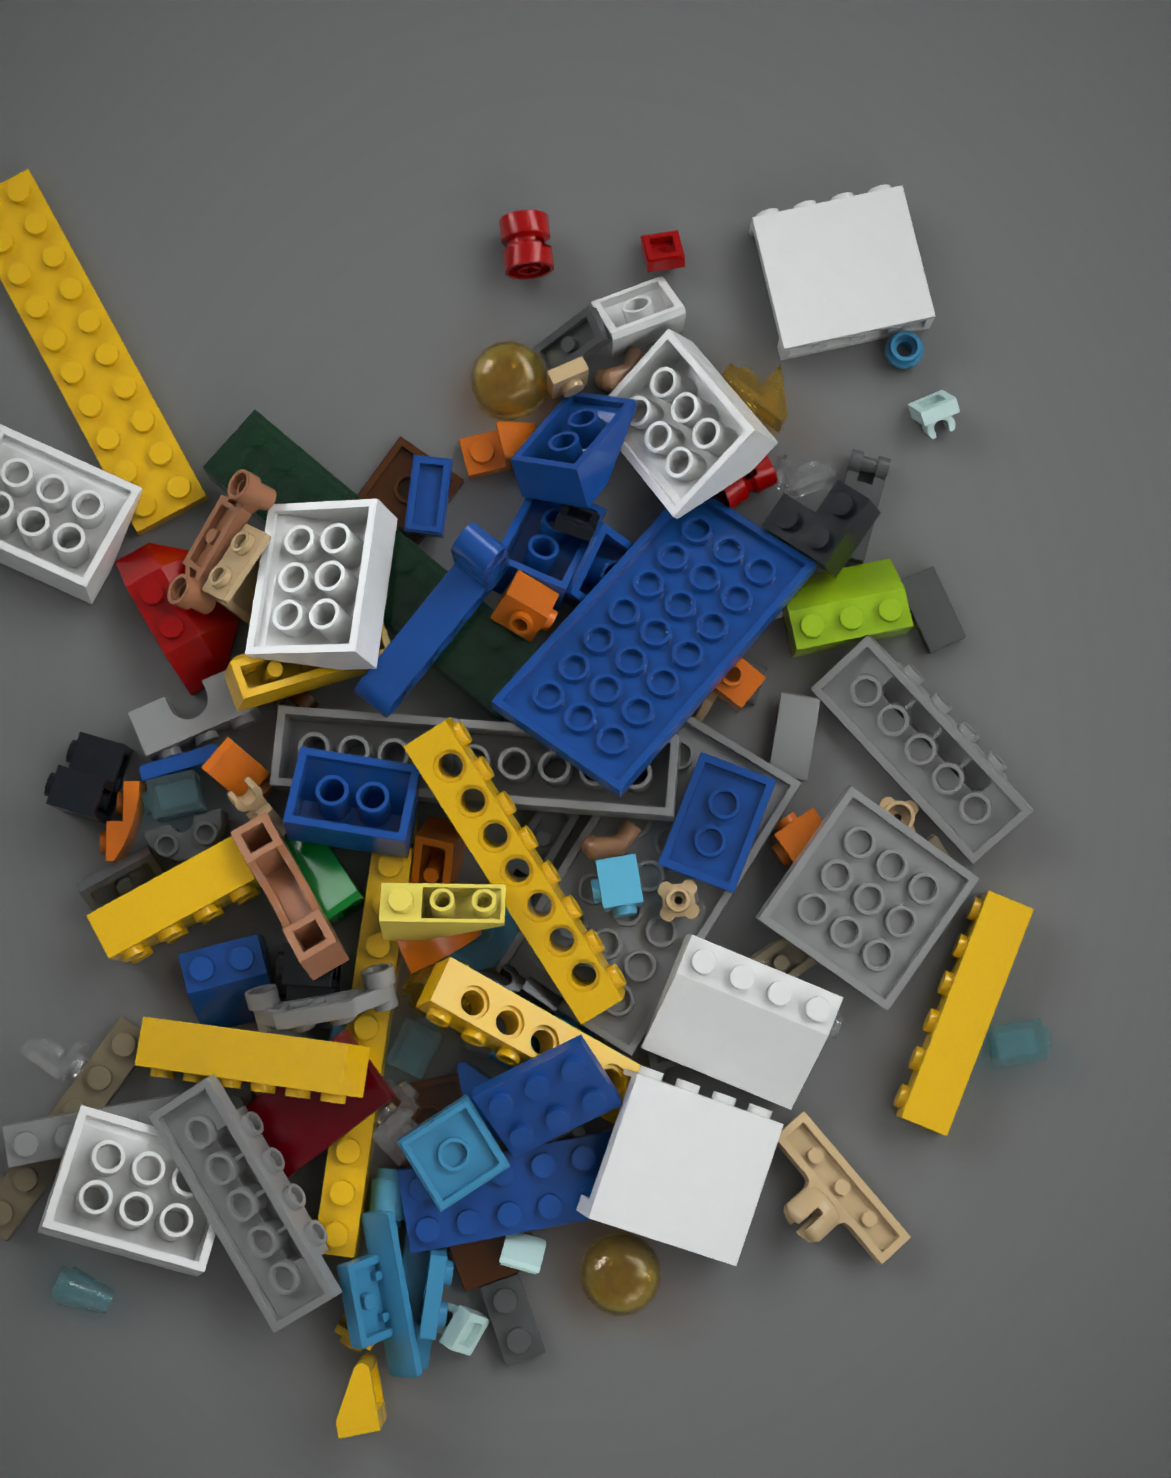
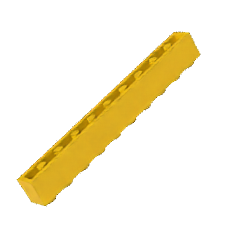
M410 848L408 859L376 853L371 855L352 989L364 987L361 975L362 970L377 964L392 963L397 982L394 983L395 991L397 992L402 953L396 940L383 939L379 924L381 883H410L414 848ZM372 1008L357 1014L353 1021L347 1023L346 1029H349L360 1046L371 1047L369 1059L384 1079L394 1009L376 1012ZM379 1110L328 1148L318 1221L322 1223L327 1232V1241L325 1243L329 1250L323 1254L355 1258L359 1254L363 1228L361 1214L365 1213Z

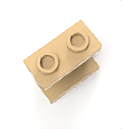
M245 523L240 532L233 537L230 547L218 565L209 573L208 580L201 590L246 624L250 625L260 557L270 542L271 536Z

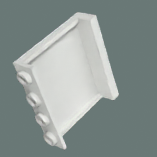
M888 184L879 185L871 188L868 193L853 195L851 192L841 193L834 196L831 201L816 204V201L808 200L798 203L793 209L779 211L777 208H771L759 212L756 217H752L749 233L750 237H755L779 335L777 348L780 360L888 338L898 331L916 332L930 329L936 315L903 185L892 188Z
M641 1065L638 1073L625 1068L623 1074L631 1077L591 1195L588 1197L581 1194L576 1211L589 1219L737 1266L784 1124L770 1119L773 1111L749 1103L748 1109L744 1110L735 1107L737 1099L713 1091L712 1097L709 1098L698 1094L701 1086L677 1078L675 1085L662 1081L664 1073Z

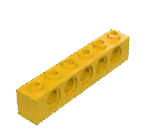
M452 957L435 964L416 1005V1008L427 1013L426 1018L433 1024L441 1027H452L462 1033L461 1038L464 1041L477 1047L486 1046L497 1053L496 1058L510 1066H518L581 1034L621 1094L622 1102L631 1077L623 1074L625 1068L638 1073L641 1066ZM462 996L466 997L471 1003L472 1011L470 1015L462 1009ZM497 1016L501 1017L506 1024L505 1034H502L497 1028ZM532 1035L540 1043L539 1054L531 1046ZM621 1106L600 1117L615 1123Z

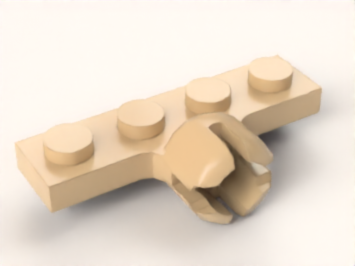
M805 1111L800 1112L782 1128L777 1146L799 1171L805 1181L804 1188L784 1206L783 1212L790 1226L794 1222L797 1224L801 1223L810 1215L811 1217L796 1230V1233L809 1243L821 1241L832 1229L842 1224L876 1264L882 1265L911 1236Z

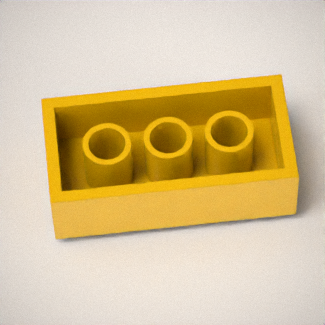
M230 836L86 916L109 959L123 961L124 963L130 961L132 964H135L154 953L151 947L165 941L169 945L189 934L187 928L199 922L206 925L222 917L225 914L222 908L236 902L240 906L255 899L260 895L258 889L261 886L247 865L233 837Z

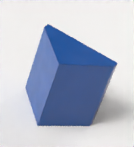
M599 522L566 591V604L576 608L629 550L633 543L607 524Z

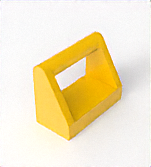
M372 1352L364 1353L353 1369L336 1419L338 1439L380 1431L387 1418L376 1355Z

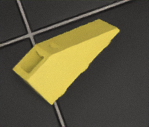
M381 883L379 924L383 939L425 941L505 926L506 884Z

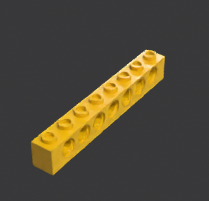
M449 717L403 747L491 884H506L507 910L582 1025L623 1000L626 991L623 986L627 984L626 979L615 963L609 965L601 953L605 950V947L595 930L587 931L579 918L583 913L575 898L571 894L565 896L557 883L561 881V878L554 865L549 860L543 862L535 849L539 844L533 832L527 825L521 827L513 813L517 809L510 796L504 790L499 793L491 779L495 775L489 763L483 756L477 758L469 746L472 738L462 722L458 721L455 723ZM446 754H455L461 759L463 768L460 774H451L446 771L443 766V758ZM477 789L481 791L485 798L484 807L479 809L470 807L465 800L466 790ZM494 823L502 825L507 832V840L503 843L493 842L487 835L488 825ZM515 858L524 860L529 866V875L526 877L513 875L509 869V861ZM536 893L547 895L551 900L552 908L544 912L536 910L531 904V896ZM557 928L568 929L574 937V942L567 946L558 944L553 938V931ZM579 963H588L594 967L596 976L590 980L581 979L575 973L574 966Z

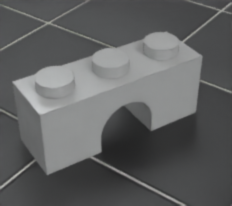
M225 670L202 680L207 692L208 702L205 710L195 718H179L172 702L166 697L128 712V715L145 755L152 761L181 754V749L194 743L197 747L210 744L219 738L217 733L231 727L233 731L247 728L256 722L254 717L261 715L262 711L257 706L237 712L224 677Z

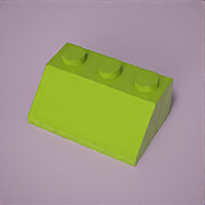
M890 558L844 567L836 578L826 571L815 573L783 608V619L792 658L854 646L867 635L872 636L876 641L907 635L913 627L905 587Z

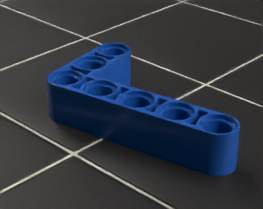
M475 522L467 525L453 543L451 554L454 565L379 656L377 669H369L354 690L356 695L385 718L392 714L509 568L507 547Z

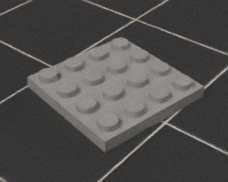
M847 785L755 918L888 1011L980 878L857 789Z

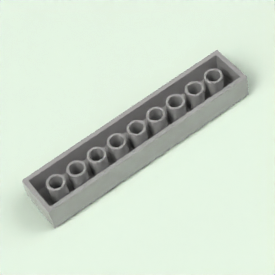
M278 705L270 785L278 791L290 792L300 746L414 764L403 746L447 718L390 714L385 718L382 714L374 712ZM452 718L455 723L460 721L466 727L472 738V742L469 744L477 758L483 756L495 775L491 779L499 793L504 790L510 796L517 810L670 822L675 820L681 746L680 735H674L619 798L513 723ZM446 754L444 756L443 766L446 771L451 774H460L463 768L461 759L455 754ZM421 775L418 802L440 804ZM477 789L466 790L465 800L469 806L484 807L485 798L481 791Z

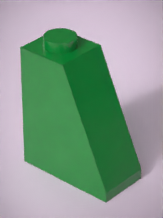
M286 834L284 835L286 844L330 922L337 925L364 906V893L331 846L290 840Z

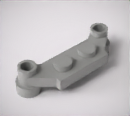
M382 963L362 970L361 975L364 983L362 988L285 1002L280 1001L276 984L257 986L245 992L248 1010L254 1012L258 1031L264 1033L291 1028L293 1033H299L314 1028L317 1023L329 1021L332 1026L344 1025L353 1021L357 1014L374 1008L376 1012L392 1010L399 1005L394 983L397 982L394 966L392 963Z

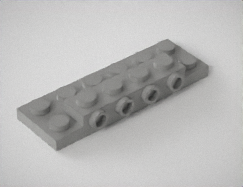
M867 635L810 689L971 863L974 864L1030 815L1034 809L1007 781L1008 777L1003 773L1007 766L1002 759L992 750L985 754L975 743L980 738L974 729L965 721L958 725L948 714L952 710L950 704L938 692L931 696L922 687L921 684L925 681L923 675L910 663L904 667L900 662H896L872 636Z
M215 1074L205 1078L148 1116L273 1333L343 1292L322 1257V1254L329 1250L325 1243L327 1241V1232L322 1223L312 1220L304 1207L306 1204L304 1191L297 1184L289 1182L283 1171L285 1161L282 1154L276 1148H270L261 1134L264 1130V1125L259 1115L253 1111H248L245 1105L236 1109Z

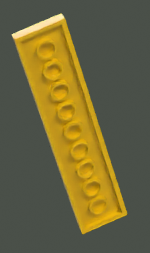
M27 169L1 182L0 279L103 471L142 488L143 492L131 519L136 532L141 536L207 501L208 497L30 170Z

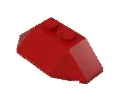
M149 542L115 561L127 590L164 655L190 695L193 696L205 689L202 680L227 669L239 620L236 615L217 601L214 609L209 614H202L191 608L184 610L171 604L167 598L168 588L176 576L185 574L186 566L183 564V561L189 550Z

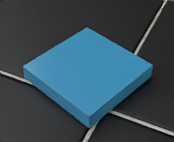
M467 1095L462 1096L396 1139L402 1152L440 1212L510 1167L509 1162Z

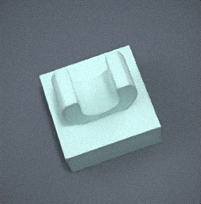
M940 390L907 404L911 418L922 425L923 432L931 439L936 438L934 426L940 420H943L946 429L949 431L955 430L956 424L952 415L959 413L960 409L956 397L946 391Z
M448 1303V1311L452 1312L453 1317L448 1326L445 1325V1327L437 1328V1332L442 1334L438 1342L452 1351L471 1356L491 1320L477 1310Z

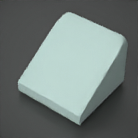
M525 1233L506 1235L499 1260L500 1265L536 1275L541 1268L546 1240Z

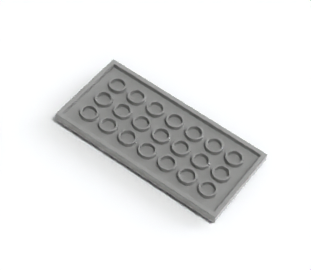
M690 716L675 734L680 735L681 741L675 818L701 752L777 780L737 884L738 887L798 791L801 782ZM592 816L557 872L561 881L557 884L565 896L571 894L575 898L583 913L579 917L587 931L595 930L605 947V950L601 953L609 965L615 963L619 967L627 982L623 986L626 990L623 1000L582 1025L628 1055L633 1056L646 1035L686 934H692L705 940L733 894L658 866L674 822ZM626 819L641 830L624 855L636 854L645 906L637 907V914L613 917V911L605 912L602 903H594L591 880L598 879L596 862L589 860L587 855L582 852L581 844L584 838L589 835H595L596 837L613 836ZM686 879L694 881L697 885V891L694 894L695 904L700 908L698 916L692 920L686 917L675 918L671 922L663 920L660 916V910L663 907L662 897L657 892L659 885L663 882L681 884ZM542 894L534 908L542 912L550 910L552 908L550 898ZM681 897L675 898L676 904L682 903ZM557 928L553 931V938L558 944L567 946L574 942V937L568 929ZM520 930L495 970L500 972L504 964H509L525 979L528 980L531 976L564 999ZM579 963L574 966L575 973L581 979L590 980L596 976L594 967L588 963ZM564 999L558 1010L580 1023Z

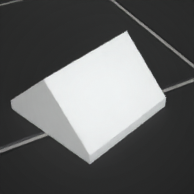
M663 276L591 302L592 307L597 308L612 339V342L607 345L612 357L626 353L629 347L639 348L658 341L668 328L676 333L684 331L685 307Z

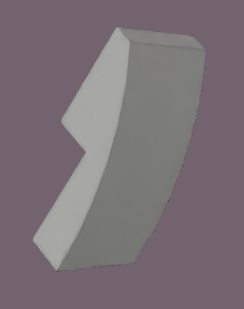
M781 691L769 763L794 779L807 781L820 699L818 697Z

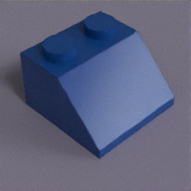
M253 934L178 954L187 994L199 1024L229 1028L256 1021L254 1012L248 1010L245 992L257 986L276 984L263 935Z

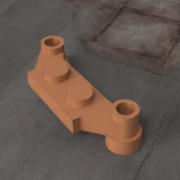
M245 469L237 471L232 476L227 488L228 496L221 495L183 561V564L186 566L185 574L176 576L171 582L167 593L168 601L171 604L184 610L191 608L202 614H209L214 609L216 601L201 590L208 580L209 573L218 565L230 547L233 537L240 532L245 523L247 524L251 515L259 509L267 511L274 505L277 496L276 491L261 483L260 477Z

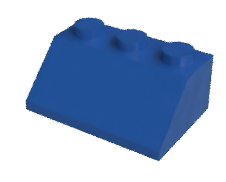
M300 746L283 818L287 838L408 859L416 821L421 774L414 764Z

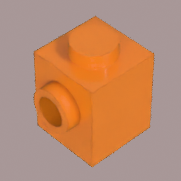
M518 569L502 593L490 619L527 641L532 642L540 629L547 632L556 619L558 612L553 607L559 593Z
M741 657L713 691L719 694L718 697L738 713L766 677Z
M814 807L800 817H797L793 811L777 822L775 827L778 832L771 837L774 845L770 849L783 867L787 864L791 867L823 821Z

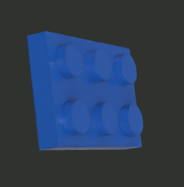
M701 752L659 859L658 866L734 894L777 780Z
M581 1034L472 1088V1098L514 1158L622 1105L621 1094Z

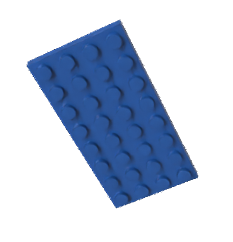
M714 497L709 498L678 519L674 518L665 509L492 699V709L620 798L814 574L816 562Z

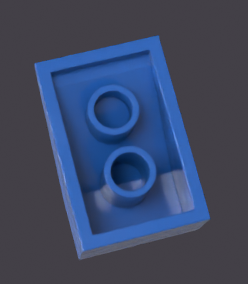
M579 392L571 397H564L511 458L522 497L588 508L608 484L636 410V400Z
M525 498L501 542L507 547L509 568L492 590L502 595L519 569L559 593L553 607L558 612V615L566 602V591L590 543L589 541L553 529L556 517L562 506L561 503ZM594 503L588 508L581 507L598 513L600 515L598 524L603 521L607 512L606 508Z

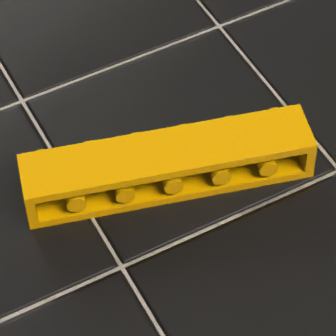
M991 891L983 892L980 898L974 896L966 913V919L971 920L966 934H959L952 949L951 955L956 957L952 971H945L938 985L937 993L941 994L942 997L937 1009L931 1008L924 1021L922 1030L928 1032L922 1047H915L909 1060L908 1068L912 1069L913 1072L908 1085L902 1083L895 1096L893 1106L898 1108L896 1117L937 1134L948 1135L1032 916L1033 908Z
M143 1017L135 1065L151 1068L150 1076L174 1079L175 1071L184 1072L183 1081L199 1083L208 1076L215 1074L223 1087L241 1089L242 1081L251 1082L250 1091L275 1094L276 1086L286 1087L285 1096L310 1099L311 1091L321 1092L320 1101L345 1104L346 1096L363 1098L371 1047Z

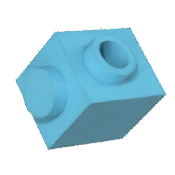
M636 854L595 860L598 879L591 880L594 903H602L605 912L613 911V917L637 914V907L645 905Z

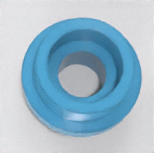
M895 332L886 342L884 349L885 357L895 368H913L920 362L923 356V343L913 332ZM899 346H906L910 350V355L905 357L899 355L897 348Z

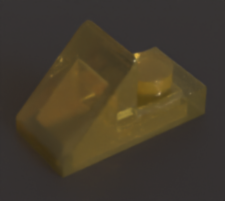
M730 363L721 376L753 413L780 432L788 416L781 364L761 386L758 384L757 376L752 371L743 366L738 368L733 363Z

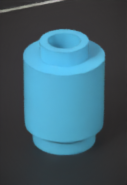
M377 1168L376 1178H372L369 1211H392L397 1228H401V1220L405 1219L397 1170Z

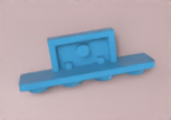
M367 1211L361 1214L368 1254L337 1265L340 1288L343 1291L341 1293L351 1348L364 1349L383 1341L389 1374L395 1377L416 1378L422 1375L420 1350L416 1339L413 1311L409 1300L395 1216L392 1211Z
M406 1232L402 1260L405 1267L410 1305L413 1311L416 1339L420 1350L422 1369H427L432 1339L436 1340L437 1328L445 1327L448 1302L441 1300L443 1286H451L454 1261L447 1260L446 1247L410 1254Z

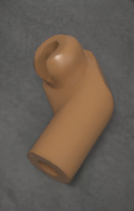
M629 347L622 365L608 369L602 368L596 372L594 377L596 387L611 393L646 353L638 348Z
M625 819L613 836L596 837L595 835H589L585 837L581 844V850L592 861L624 856L641 830Z

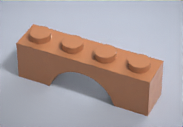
M267 812L231 831L230 833L243 858L276 912L283 927L282 931L299 963L314 981L350 960L282 834Z

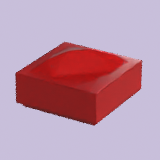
M678 230L640 236L647 273L685 267V255Z

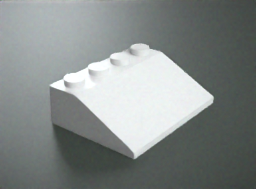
M669 328L608 395L636 400L637 407L620 451L676 519L750 473L778 443L692 341Z
M0 424V563L92 604L112 569L143 492L142 488Z
M379 499L274 504L268 510L265 533L271 536V540L260 557L245 650L246 656L338 670L377 669L398 520Z
M686 934L640 1048L791 1110L829 1036L844 997L695 935Z
M84 1105L80 1106L41 1219L38 1233L195 1277L203 1274L216 1233L155 1127Z

